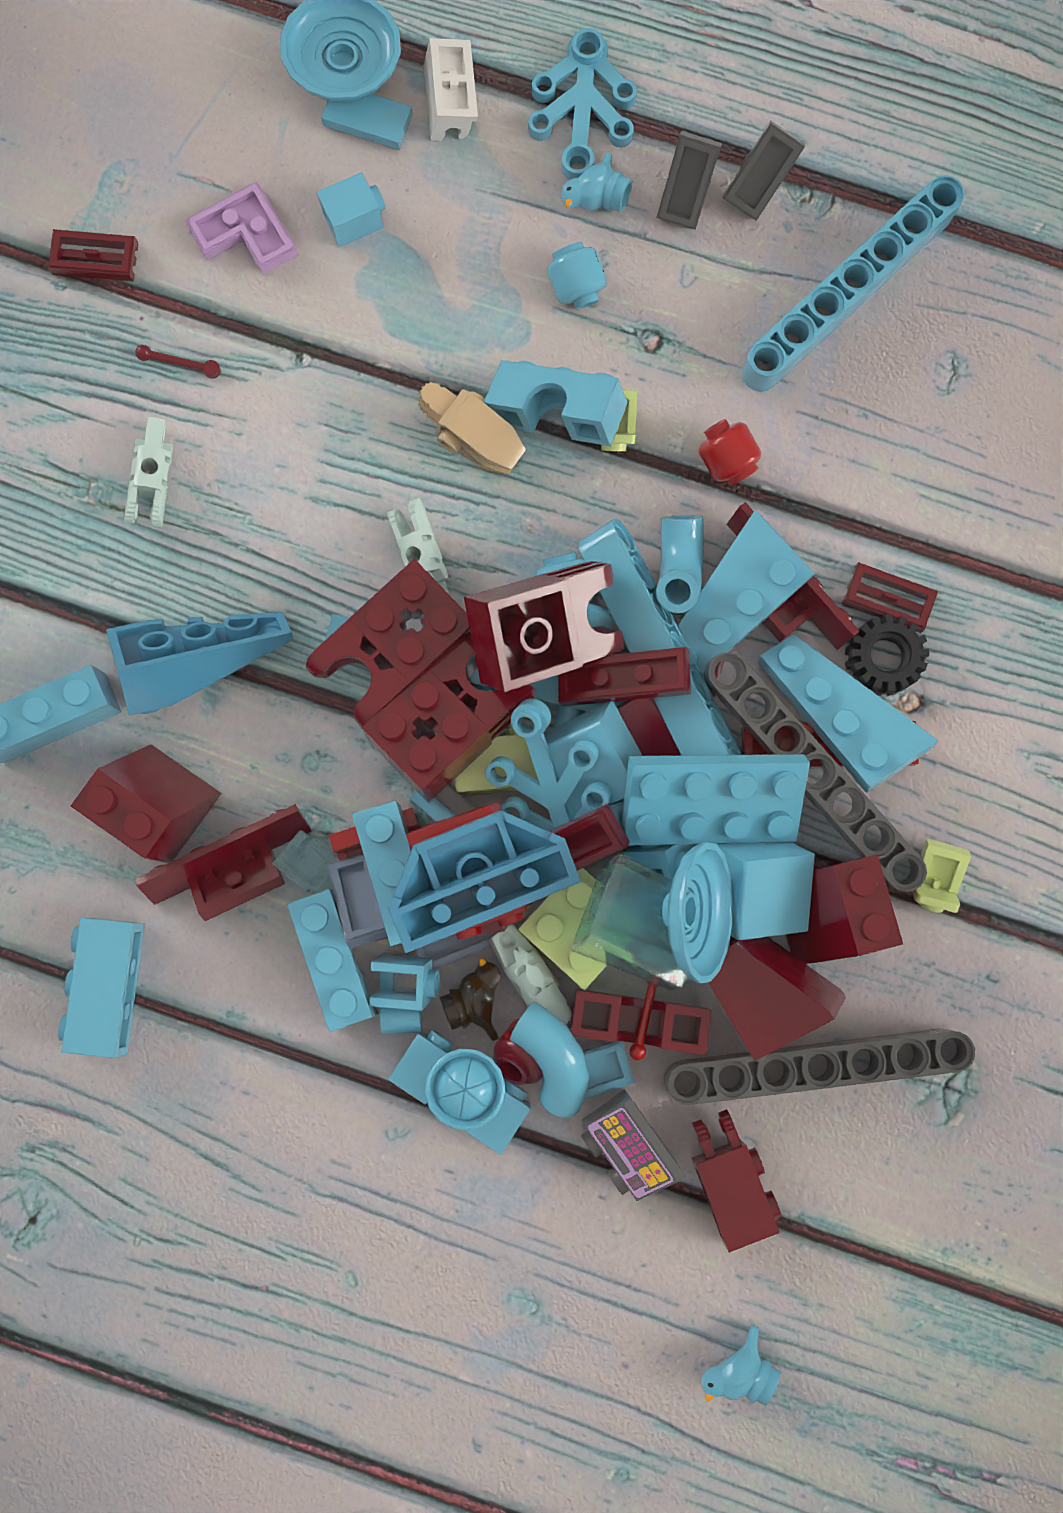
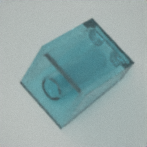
M618 854L600 867L570 950L669 990L682 988L683 983L688 984L691 980L683 973L675 961L669 944L668 927L664 924L662 917L663 901L666 895L670 893L672 880L627 856Z

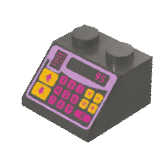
M625 1089L582 1119L587 1131L581 1137L596 1158L603 1153L613 1168L607 1174L622 1195L630 1191L635 1200L639 1201L686 1177Z

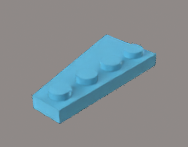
M756 509L701 590L699 599L694 607L687 611L678 625L702 676L704 675L705 666L710 659L732 650L815 575Z
M795 634L760 655L758 664L866 793L933 749L938 742L936 738Z

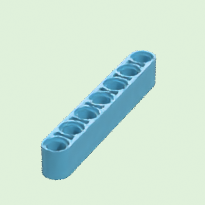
M948 175L938 176L933 179L762 336L750 349L743 367L742 376L746 385L752 390L759 392L768 391L774 387L943 231L951 222L964 200L965 192L961 182L955 177ZM934 200L943 202L946 207L938 205ZM905 226L914 228L917 234L910 233L906 230ZM875 253L884 254L889 261L880 260ZM845 280H854L861 288H852L847 285ZM815 307H825L830 311L831 315H821L816 311ZM785 334H796L800 337L802 343L790 342L785 337ZM766 361L772 366L773 370L762 371L757 368L755 362Z
M617 518L611 520L579 541V549L585 562L596 561L612 565L613 584L600 590L618 629L623 632V638L630 653L686 647L689 650L671 613L658 602L656 596L657 585L630 532ZM689 650L691 694L653 698L681 755H742Z

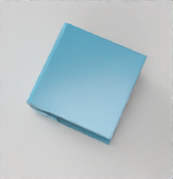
M613 701L543 732L558 779H560L569 763L568 754L578 741L587 740L592 742L599 752L594 766L584 772L566 802L571 820H573L583 805L581 796L586 787L592 782H602L609 787L612 796L608 805L624 799L629 756H642ZM577 751V756L581 760L590 761V756L585 751ZM590 793V797L594 801H603V798L599 793Z
M792 842L716 843L725 854L731 874L733 917L730 936L737 940H746L808 931L814 853Z

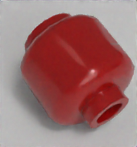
M723 419L704 431L707 439L701 443L698 452L715 481H727L728 485L731 486L749 477L759 469L756 463L761 458V449L745 423L736 422L729 425L727 420Z

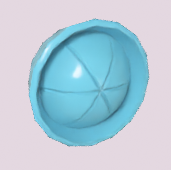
M458 1049L446 1053L434 1063L426 1079L425 1095L429 1109L440 1122L452 1129L471 1130L484 1126L497 1115L504 1102L505 1083L502 1072L492 1058L478 1050Z

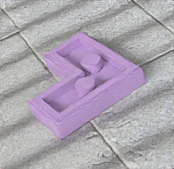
M257 181L185 220L207 260L244 241L262 274L298 256L295 245Z

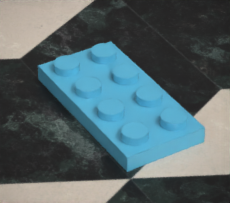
M804 754L629 756L621 827L630 840L628 845L701 844L703 842H796L810 762Z

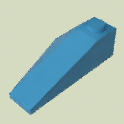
M283 612L231 615L226 618L224 623L204 622L203 617H190L187 621L188 625L165 626L163 619H155L106 629L129 716L138 713L149 714L158 711L160 708L172 706L292 641V631Z

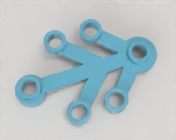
M592 28L579 30L569 41L568 55L546 73H539L532 80L533 98L540 103H548L556 95V86L578 71L577 83L545 109L533 112L528 120L530 136L537 141H544L551 136L553 125L574 109L572 141L564 149L561 160L562 172L569 180L579 178L584 171L594 165V153L588 146L591 110L609 129V140L614 146L626 147L633 139V123L628 118L621 117L594 87V72L613 90L612 102L618 109L627 110L634 106L637 87L634 82L625 79L607 60V42L600 32ZM585 50H589L593 52V54L587 55L583 54L582 52ZM542 84L548 85L550 89L547 91H540L537 87ZM621 91H627L631 94V96L628 98L620 97L618 93ZM537 122H543L547 125V127L544 129H537L534 127V124H536ZM617 129H625L628 132V134L625 136H619L614 131ZM575 163H580L585 168L579 170L571 168V165Z
M530 698L522 701L513 711L511 724L514 731L526 740L538 780L516 768L512 760L504 756L494 758L487 766L485 775L492 785L504 787L508 784L546 807L552 821L530 810L526 801L516 796L510 797L501 806L502 811L511 814L508 807H514L520 813V816L515 817L544 830L551 831L572 821L566 802L584 772L594 766L599 752L592 742L587 740L578 741L568 754L569 763L560 779H558L543 733L551 721L550 710L542 701ZM522 717L530 718L534 722V728L527 726L522 721ZM577 751H585L590 756V761L581 760L577 756ZM495 766L503 768L507 776L502 777L498 775L495 771ZM602 782L590 783L581 796L583 805L573 820L605 804L608 805L612 796L609 787ZM590 793H599L602 796L603 801H594L590 797Z

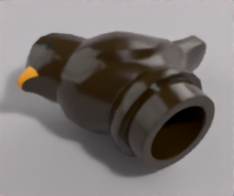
M479 958L477 968L474 972L462 978L459 988L450 989L448 994L439 998L451 1030L459 1027L465 1029L473 1023L481 1027L489 1038L495 1041L499 1039V1036L492 1024V1011L495 990L500 983L501 973L496 964Z

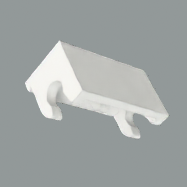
M430 38L423 65L430 141H442L446 135L445 131L449 128H458L459 139H463L469 134L472 121H477L478 118L471 41Z

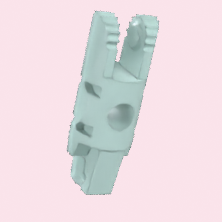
M148 417L145 438H135L123 522L135 524L139 513V496L154 499L150 513L152 526L160 528L163 526L168 476L173 454V444L164 443L166 433L164 419ZM148 470H154V471H156V472L153 473V474H147V473H145V472L148 471Z
M416 498L408 504L415 532L411 533L407 521L400 510L394 509L388 512L387 516L398 548L401 550L404 565L406 566L415 558L448 593L445 580L449 579L447 569L442 562V555L437 541L434 539L435 535L422 500Z
M513 924L508 925L504 932L495 933L490 937L489 941L503 971L516 987L527 1007L535 1001L551 1012L563 1024L567 1025L568 1021H571L570 1017L572 1016V1010L569 1008L570 1005L566 1004V999L557 988L560 984L546 966L536 948Z

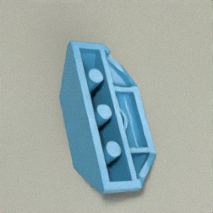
M499 810L414 844L388 909L405 953H408L578 884L581 880L564 838Z

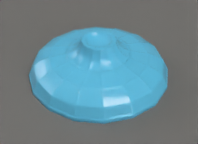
M305 0L287 17L280 34V57L291 79L313 96L333 102L355 101L376 92L393 74L401 55L400 30L390 12L375 0Z
M703 842L693 847L683 856L672 879L670 893L666 895L662 907V917L664 924L668 927L669 944L675 961L683 973L697 983L711 982L720 971L728 951L732 929L733 892L730 870L725 854L716 843Z

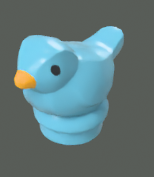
M606 152L601 163L588 168L579 178L565 182L562 187L561 198L568 209L582 207L586 210L594 211L604 207L609 212L613 210L623 212L631 194L633 181L631 178L625 177L624 173L612 170V154Z
M751 1324L744 1345L722 1363L704 1371L701 1377V1386L705 1392L707 1402L718 1396H723L729 1400H739L746 1396L752 1403L757 1401L765 1406L769 1403L779 1382L781 1371L772 1367L770 1361L760 1359L757 1348L759 1327Z

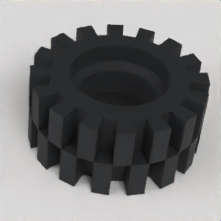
M885 614L882 618L876 616L870 619L858 629L859 632L849 640L850 644L845 649L844 655L848 656V660L845 662L846 670L851 668L853 672L851 676L868 689L873 690V693L877 696H881L884 693L890 696L900 691L902 692L922 677L920 674L926 670L928 663L924 662L929 657V648H923V644L927 642L925 635L919 637L916 633L919 627L915 623L911 626L905 624L908 618L903 616L893 619V614ZM888 640L899 647L902 660L896 670L883 671L875 666L871 659V649L876 642Z

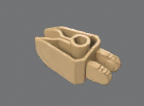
M430 381L428 384L425 383V386H422V390H420L418 406H420L423 414L426 413L427 417L437 424L435 434L438 436V443L455 455L459 452L484 470L509 475L526 450L513 426L484 403L485 398L476 392L462 389L459 395L456 396L445 387L436 384V382L432 383Z

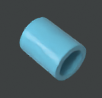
M380 1007L382 1035L422 1032V1011Z

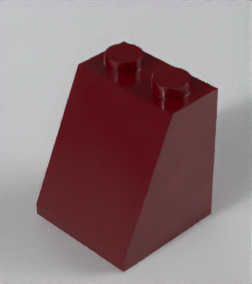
M150 744L97 768L70 806L144 859L170 863L177 857L222 793Z
M878 854L813 870L808 931L785 934L791 954L805 964L862 956L903 945Z
M730 936L728 951L721 969L713 980L708 982L754 1061L835 1020L846 999L840 988L769 937L737 940Z

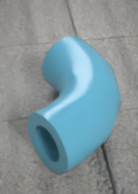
M671 515L661 518V569L656 596L660 605L669 612H687L694 607L699 599L704 557V523L702 515Z
M534 1001L516 1024L510 1040L531 1055L542 1070L544 1080L539 1091V1097L543 1107L557 1117H571L580 1111L586 1098L589 1072L584 1053L568 1027L546 1008Z

